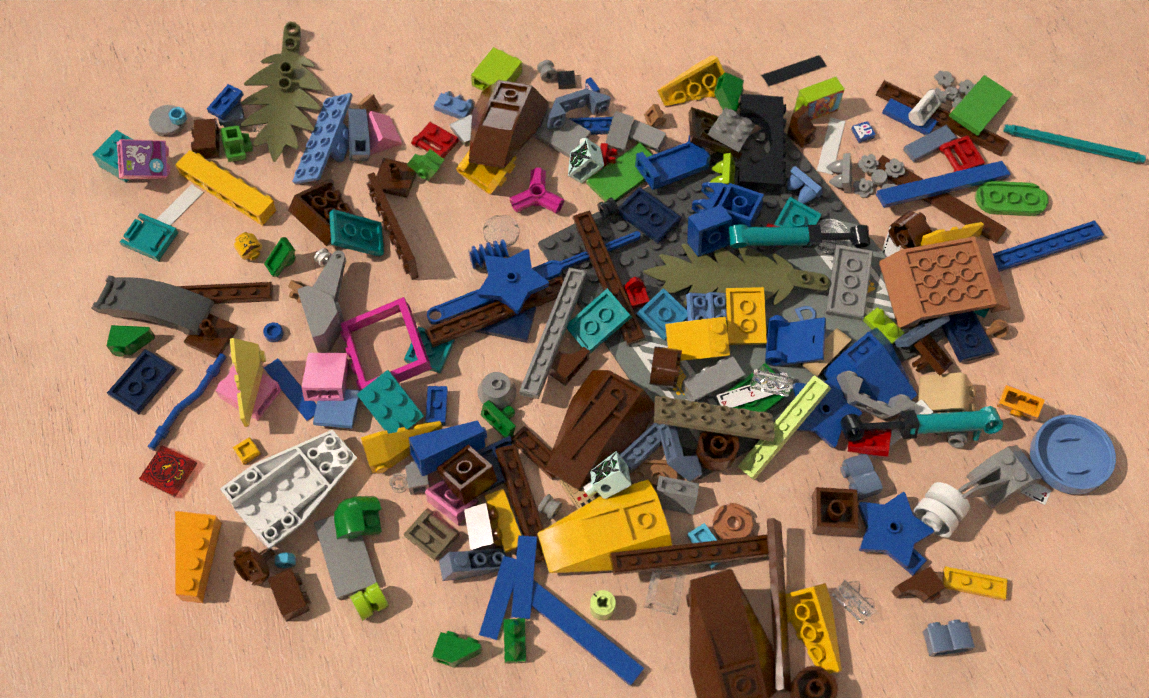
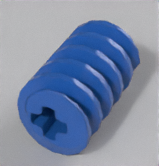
M504 239L500 240V245L497 241H493V246L487 242L485 248L482 244H479L478 250L475 246L471 247V252L468 249L471 265L474 270L477 263L483 268L485 255L509 258Z

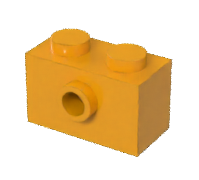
M1006 385L996 406L1010 411L1009 414L1018 418L1024 416L1035 421L1039 417L1045 399Z

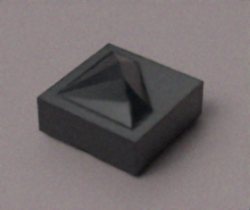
M574 70L557 72L559 89L576 88Z

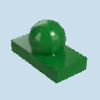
M281 237L264 263L273 277H278L284 267L292 265L296 259L294 253L296 250L286 237Z

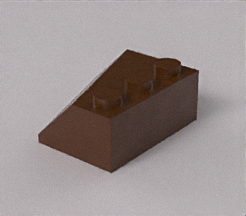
M332 178L294 195L288 209L326 247L331 244L329 212L335 209L355 215L348 203L342 200L341 192L333 186Z

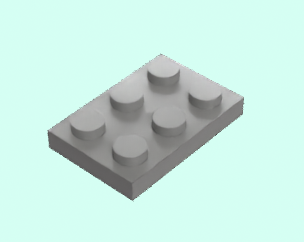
M725 108L710 129L708 135L739 152L756 124L752 123L750 119L738 115L734 110Z

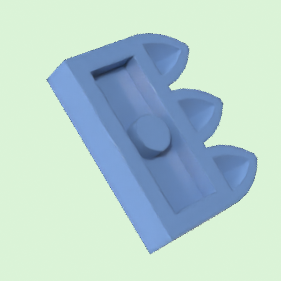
M448 91L444 94L441 93L433 106L436 111L462 119L469 116L474 103L472 99L463 101L462 95L452 97L451 91Z

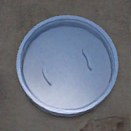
M1060 415L1049 419L1035 433L1030 445L1031 462L1041 475L1042 480L1052 488L1064 493L1078 495L1092 492L1111 476L1115 468L1116 454L1111 439L1100 426L1081 416Z

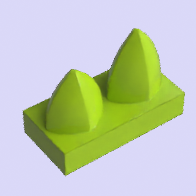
M731 153L724 154L722 161L712 167V170L723 175L717 176L709 182L729 185V183L734 184L735 161Z
M878 307L863 319V322L871 329L878 328L892 345L897 338L905 333L884 313L883 309Z

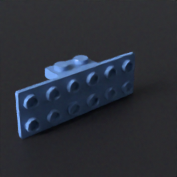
M351 93L329 97L323 102V107L314 127L315 131L312 132L306 144L304 154L300 159L299 166L295 171L292 181L294 184L320 180L329 156L337 162L343 161L349 147V128L343 123V120L353 97Z

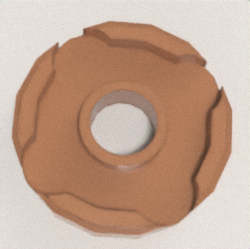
M737 503L723 505L715 512L712 521L713 530L721 540L749 537L754 526L752 515L749 510ZM735 519L739 526L732 528L728 525L727 521Z

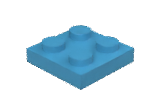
M664 288L637 313L663 340L667 338L665 324L684 322L688 317L687 310Z

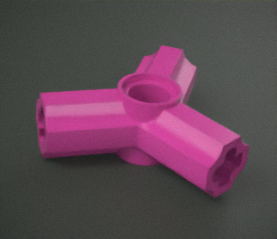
M534 168L530 171L529 189L510 197V203L514 211L519 212L534 205L542 206L554 213L560 212L564 199L545 190L546 170Z

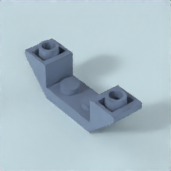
M583 89L556 98L549 114L547 129L560 127L564 124L566 112L582 108L587 105L593 115L607 111L611 100L610 96L589 89Z
M660 424L658 429L667 464L687 481L693 482L702 475L698 456H683V448L678 437V426Z

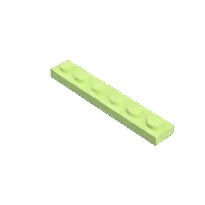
M814 375L774 422V441L760 439L738 465V468L755 480L830 391V386Z

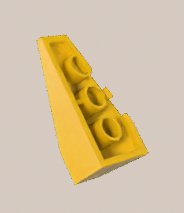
M982 222L967 224L961 229H958L956 226L952 227L950 231H945L944 229L936 230L924 235L920 246L974 236L979 237L984 224Z
M441 421L419 424L412 430L402 427L398 428V431L388 434L387 430L361 437L372 474L383 473L410 455L409 437L442 429Z
M826 583L786 593L787 622H791L797 632L796 636L799 640L803 641L808 649L807 653L814 665L824 668L830 674L842 671L833 607Z

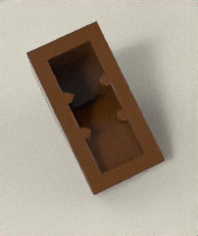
M805 105L792 115L787 131V136L801 148L807 143L811 144L816 137L814 135L816 127L812 124L809 118V108Z
M585 347L571 354H563L559 351L555 356L549 375L566 386L589 360L590 351Z
M930 566L898 584L891 592L895 598L914 596L924 603L927 600L933 602L942 596L940 592L945 589V586Z

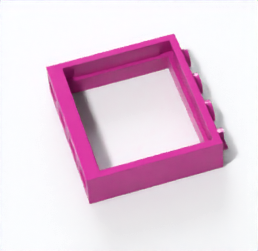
M404 297L340 323L343 330L340 331L343 341L347 343L348 347L345 349L348 357L352 358L351 368L354 374L358 376L356 383L360 391L376 378L367 381L351 333L399 312L402 313L418 360L390 372L400 383L432 369L410 305Z

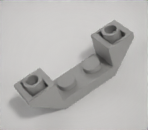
M844 371L837 376V381L847 403L878 418L886 419L916 405V402L911 401L908 396L902 394L890 398L888 404L882 401H874L870 399L869 395L859 393L863 379L858 377L856 373Z

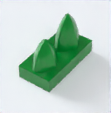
M525 618L504 619L505 664L526 663Z

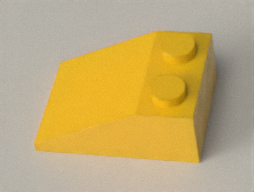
M726 317L665 324L668 348L682 350L680 361L730 355Z

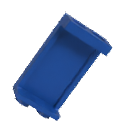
M689 135L688 142L652 156L646 157L643 152L636 154L635 167L652 190L707 170L711 157L709 152L702 146L690 143Z

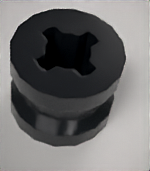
M612 197L608 198L606 202H599L597 204L599 213L605 220L610 215H617L619 213L617 203Z

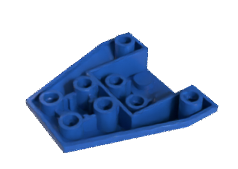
M878 328L867 332L823 371V375L827 379L844 371L856 373L858 377L863 379L859 393L869 395L870 399L874 401H882L888 404L890 398L900 394L908 396L910 400L917 396L891 342Z

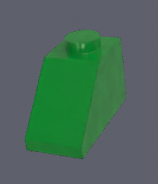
M111 325L106 346L115 356L133 355L154 340L155 335L150 327Z

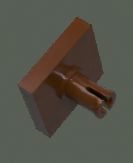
M383 158L376 177L384 193L408 198L417 172L405 162Z
M209 313L207 319L202 320V324H199L200 334L187 335L183 342L185 345L217 359L237 332L238 327Z
M930 334L924 336L914 345L922 355L915 362H912L913 368L922 363L916 369L918 373L931 365L940 376L953 364Z

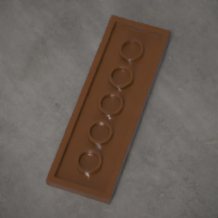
M375 173L367 174L369 182L366 184L370 192V199L376 205V212L383 220V227L389 233L388 236L392 246L395 245L396 255L399 260H402L405 274H409L412 280L416 279L419 276L415 257Z

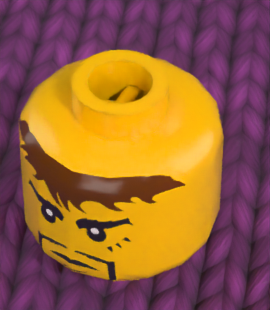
M244 232L235 238L234 248L242 259H250L252 261L260 256L259 252L262 250V245L253 233Z

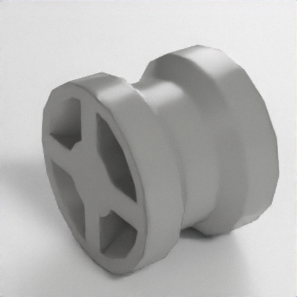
M544 60L538 64L537 70L542 81L549 82L557 77V71L551 60Z
M548 494L540 503L538 511L547 514V517L552 520L561 509L562 502L555 501L553 496Z

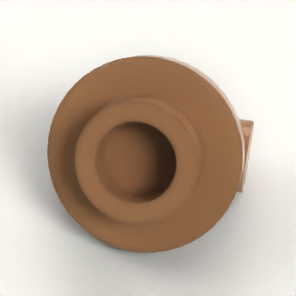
M996 319L992 322L991 327L985 330L987 336L993 335L997 338H1003L1008 334L1009 327L1005 320Z

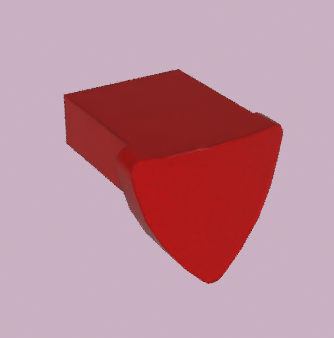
M636 276L631 278L624 286L633 309L643 307L649 302L644 281Z

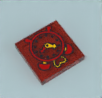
M161 445L139 480L175 498L197 463Z

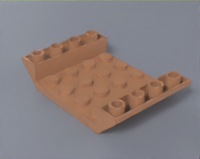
M974 236L902 249L879 261L895 320L900 329L916 327L920 320L987 308H990L991 313L1011 309L988 241Z

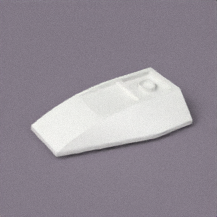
M330 430L253 464L221 487L220 490L260 542L268 549H271L304 524L354 464L357 457L333 430Z

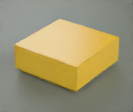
M250 437L232 447L243 465L261 455Z

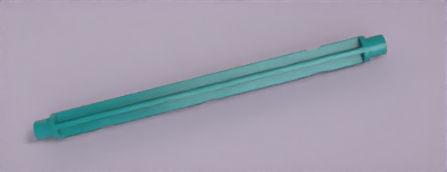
M1005 124L1003 132L1010 133V135L1125 161L1144 163L1146 160V155H1142L1139 152L1036 129L1033 130L1018 125Z

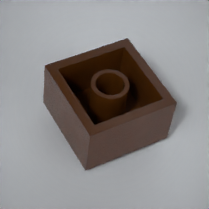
M815 488L812 494L813 534L854 536L859 529L856 489Z

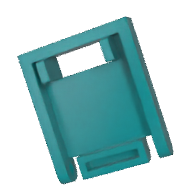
M139 213L138 218L144 222L142 223L135 219L123 235L126 240L121 239L119 243L128 249L159 262L179 232L175 227ZM166 236L159 248H157L163 237Z

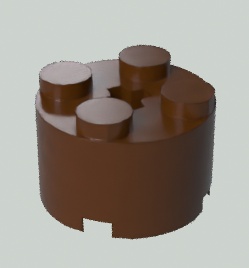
M908 211L890 225L891 229H889V236L896 247L901 246L903 249L919 247L923 236L933 232L926 222V216L921 212L917 214Z
M654 347L649 384L677 388L682 350Z
M704 431L699 437L696 454L702 467L712 471H722L730 468L739 450V439L736 435Z
M820 666L804 668L791 682L790 698H836L838 694V685L834 676ZM811 687L813 690H817L816 694L810 691Z

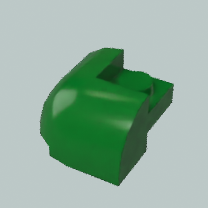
M355 496L343 500L334 512L337 539L357 538L360 535H376L382 532L379 518L381 505L377 497Z

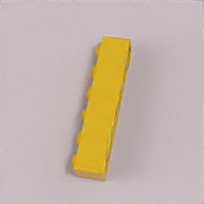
M189 150L175 164L182 177L262 226L276 212L274 200L270 196H264L257 188L246 185L242 179L233 177L227 170L223 171L214 162L205 160L199 153L195 154Z

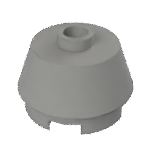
M492 372L480 382L477 393L482 404L489 400L498 409L503 410L510 406L515 399L516 386L512 379L505 374Z

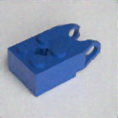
M705 182L702 184L701 192L710 199L694 200L692 203V210L696 213L722 205L732 218V226L742 224L747 225V227H753L762 209L764 194L731 183L726 185L723 183ZM706 187L713 189L714 192L708 191ZM696 205H700V206H702L704 209H700V208H698Z

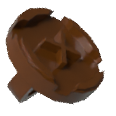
M248 546L241 547L233 555L235 557L233 561L234 567L243 580H250L253 582L252 585L260 586L269 578L270 572L266 561L273 557L275 553L272 548H266L261 552H257Z

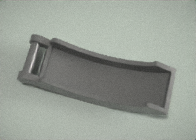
M108 275L103 291L91 308L98 313H108L112 317L147 320L168 326L187 335H199L201 332L199 324H202V320L207 319L214 302L197 293L164 282Z

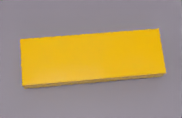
M504 489L484 495L486 503L495 506L498 510L499 519L497 521L502 532L501 543L505 553L517 549L518 535L521 536Z
M947 566L943 568L942 583L945 589L1003 601L1007 599L1008 579Z

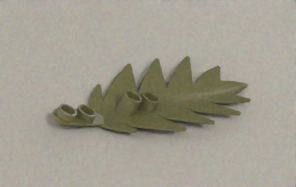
M293 21L286 23L284 27L281 54H273L261 60L262 64H273L255 73L244 82L245 86L268 87L241 101V105H267L249 116L241 123V126L267 124L256 136L253 146L268 143L273 162L277 161L285 145L298 149L297 137L291 125L312 132L315 131L310 121L296 107L321 110L316 101L300 89L323 91L318 80L304 67H315V65L305 56L299 55L301 28Z
M682 244V248L692 263L674 256L660 254L659 257L665 265L650 268L643 272L654 279L664 281L665 284L661 290L664 288L669 294L681 291L689 286H692L689 293L703 294L713 292L716 289L717 293H726V288L764 287L765 301L777 292L772 303L773 306L784 300L793 287L811 289L818 292L826 291L830 287V280L826 275L793 269L789 262L777 254L772 255L776 261L775 263L748 246L738 248L744 262L725 248L713 251L716 262L705 254L697 257L690 246ZM686 298L682 304L685 309H687Z

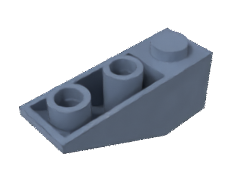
M348 108L349 161H368L370 156V139L366 109Z
M504 549L448 552L439 561L443 581L462 580L497 572L506 553Z

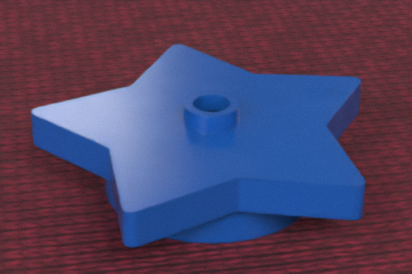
M525 249L509 258L484 256L488 277L478 291V298L496 299L506 304L516 314H519L525 301L531 294L549 287V281L532 269L529 249Z
M838 374L824 381V383L830 386V391L796 430L817 434L831 448L837 446L842 430L841 419L848 414L858 416L862 414L858 408L847 403L837 381ZM794 383L792 385L795 396L800 393L806 384Z
M905 492L900 493L886 504L860 502L858 504V509L866 526L859 551L879 552L888 555L903 568L909 566L914 545L934 532L933 528L913 515Z

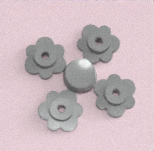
M940 70L935 74L934 79L938 81L939 85H944L947 88L945 91L936 88V94L940 103H945L947 99L954 101L952 106L955 109L962 101L959 98L960 92L967 95L976 84H972V81L966 79L964 82L961 81L959 83L960 87L957 89L951 86V83L954 81L951 73Z
M873 154L863 155L861 160L858 161V167L864 173L870 172L873 174L871 175V180L866 181L865 178H861L860 181H855L853 183L854 193L862 198H866L868 194L873 192V183L882 185V189L896 186L895 184L889 185L886 183L887 176L898 178V176L904 175V163L893 158L890 160V163L885 164V171L876 170L879 164Z

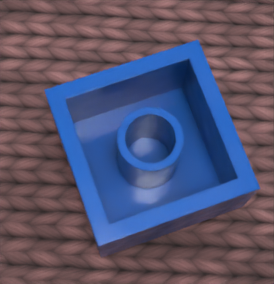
M722 205L688 217L687 243L697 257L730 245L729 227L732 226V218Z

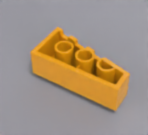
M175 511V594L182 601L203 603L222 525L216 515Z

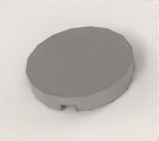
M160 106L150 114L149 125L155 134L159 136H173L183 129L185 123L175 125L169 119L168 113L176 106Z

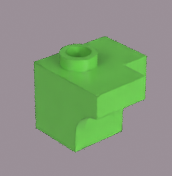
M239 125L221 128L222 144L228 162L245 160V152L253 151L249 134L242 133Z
M430 149L425 155H417L415 153L407 165L417 172L419 177L429 181L440 168L444 159Z

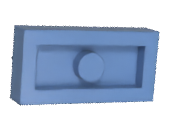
M794 166L790 170L791 176L787 182V190H795L802 185L804 186L798 197L799 202L802 204L807 203L815 197L819 198L823 194L822 187L799 168Z

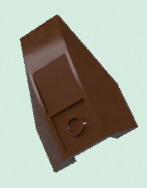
M497 80L482 91L472 112L469 162L504 169L540 128L549 107V102L532 85Z
M592 370L571 399L545 471L579 491L591 481L590 472L614 452L617 451L620 455L641 436L654 417V401L642 388L610 370ZM607 391L620 401L619 404L571 459L567 458L557 450V447Z
M730 568L690 580L689 670L696 698H771L778 691L776 689L773 647L733 570Z

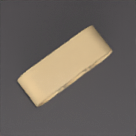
M836 328L825 339L824 360L805 362L802 366L817 378L820 377L823 371L849 347L852 339Z

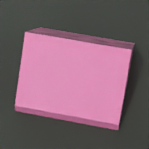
M373 111L367 115L370 155L402 145L390 116Z
M444 480L425 491L427 502L458 526L465 519L464 509L474 507L479 502L474 498L465 505L453 494Z

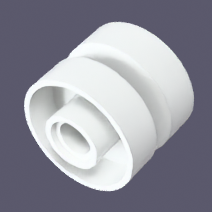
M936 482L927 491L925 498L921 499L915 507L913 514L933 528V534L947 538L952 535L959 522L968 513L970 504L957 489L948 484Z

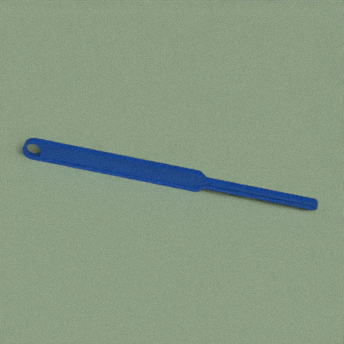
M639 231L605 243L608 252L639 240L641 233ZM587 251L560 262L556 260L548 261L532 269L546 280H551L560 276L562 270L587 261L590 258ZM479 289L430 308L427 311V319L431 324L437 325L498 300L478 298ZM432 312L441 313V317L437 320H433L429 316Z

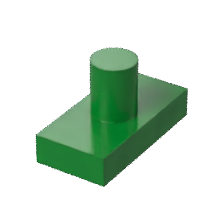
M489 400L485 402L480 415L504 438L508 436L512 438L516 426L509 419L515 416V410L511 406H507L500 411Z

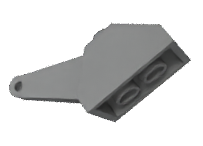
M335 251L331 255L313 287L306 286L297 289L318 353L331 351L340 336V331H343L340 323L345 321L338 302L346 257L342 251Z
M1018 445L1006 447L973 469L966 476L970 482L960 487L958 491L962 493L974 486L973 489L966 492L962 497L964 499L982 497L989 508L992 509L1039 482L1042 477Z

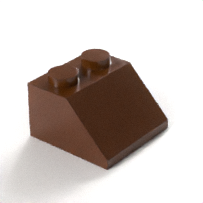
M470 445L465 446L436 468L453 494L465 505L497 482L493 466Z

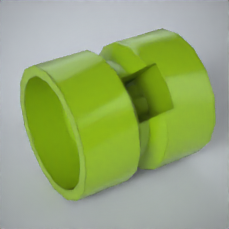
M377 582L366 587L364 593L359 591L350 596L362 621L371 617L373 611L380 612L389 607Z

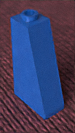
M478 420L409 437L410 454L421 476H426L436 471L439 465L467 445H470L475 451L484 448L487 432L485 427H481Z

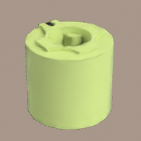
M606 590L594 593L590 602L592 616L601 621L611 618L615 610V597Z

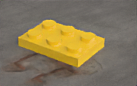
M764 287L726 288L729 345L766 344Z

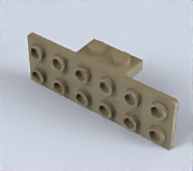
M655 396L654 423L774 441L773 415L770 413L750 411L743 408H731L724 405H712L705 402L699 403L686 399L680 400L667 396Z

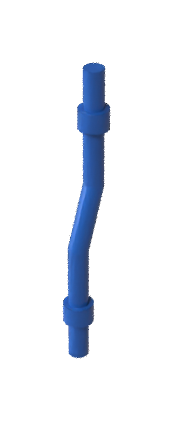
M219 354L213 365H210L206 370L207 374L196 390L177 404L162 426L157 428L155 431L156 435L147 446L149 449L155 451L161 440L165 439L168 435L169 428L179 413L203 394L213 377H216L220 372L219 368L227 358L224 354Z

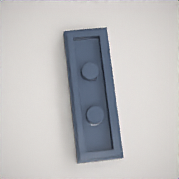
M945 125L904 146L903 151L915 162L939 150L942 144L956 140L957 137Z
M949 316L928 319L897 338L894 342L897 347H909L950 321Z
M654 423L620 454L621 458L628 465L630 473L637 469L662 445L658 429L659 424Z

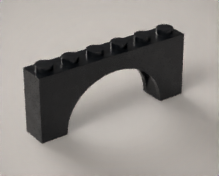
M741 94L739 115L750 119L764 131L769 141L770 151L761 161L753 165L739 167L737 186L758 193L780 194L782 187H785L786 177L783 176V172L785 173L786 162H783V158L786 156V147H783V143L786 142V133L783 132V129L786 128V118H783V115L786 114V104H783V97Z

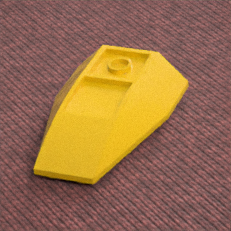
M649 480L631 484V486L606 499L600 496L537 533L549 573L612 571L610 553L672 546L671 534L658 495Z

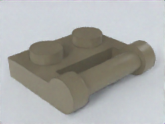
M429 508L404 533L405 538L434 561L459 536L458 531L452 530L433 515ZM429 521L444 533L446 538L443 540L424 523Z

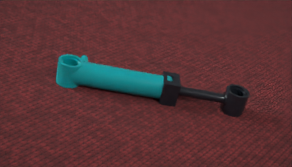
M740 224L729 227L730 246L732 248L747 246H803V248H816L822 243V240H850L854 248H863L871 244L869 227L867 225L853 226L850 228V233H821L820 225H807L806 227H747V225Z
M986 406L979 411L916 414L914 410L900 411L899 421L863 423L859 416L855 414H848L840 421L845 439L849 442L861 440L865 435L864 431L895 429L900 430L903 439H915L917 434L973 431V440L978 441L982 430L987 434H994L1003 427V422L993 406Z

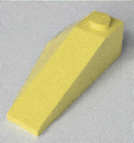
M231 338V358L238 373L234 375L238 391H241L237 393L240 419L244 427H248L264 371L263 362H266L265 351H261L257 343Z

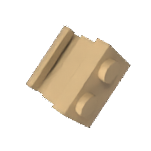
M965 373L941 374L940 376L936 374L919 377L918 401L922 399L932 411H936V413L976 411L975 404L973 403V397H976V387L971 384Z

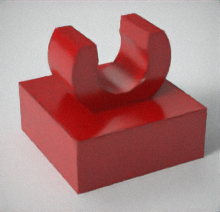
M601 143L600 149L604 162L602 168L606 167L608 163L615 164L616 158L611 156L618 155L617 149H609L608 143Z

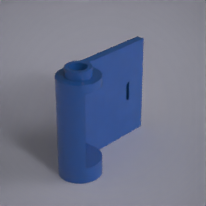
M780 315L771 317L768 320L765 363L771 366H782L824 360L826 318L789 323Z

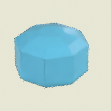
M181 107L172 108L168 113L171 123L175 125L184 124L188 119L185 110Z
M280 553L275 556V565L278 568L294 567L296 565V557L292 553Z

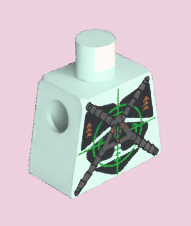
M582 138L580 145L570 153L568 176L583 183L602 168L604 162L600 147L588 138Z
M617 451L591 470L592 482L584 486V490L589 497L598 492L602 498L606 499L631 486L628 465Z

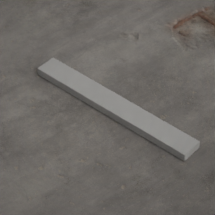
M573 268L568 269L519 393L521 396L539 399L585 283L587 271Z

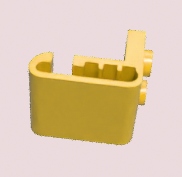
M468 151L456 170L483 191L492 194L498 185L501 187L506 181L505 174L507 172L510 174L515 168L514 161L517 157L515 156L503 169L470 163Z

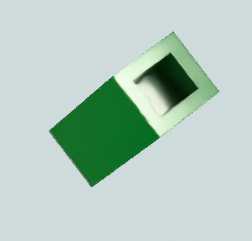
M727 72L718 78L714 94L722 110L727 108L736 112L740 106L739 98L744 90V87H742L744 80Z
M451 631L446 633L440 632L432 659L434 662L454 668L481 654L482 646L474 638L467 637L465 640L459 638L457 633Z

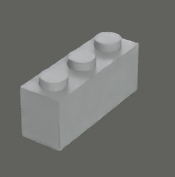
M734 357L723 358L712 367L707 366L700 373L687 376L683 380L681 390L689 401L706 402L716 397V395L733 388L745 378V373Z

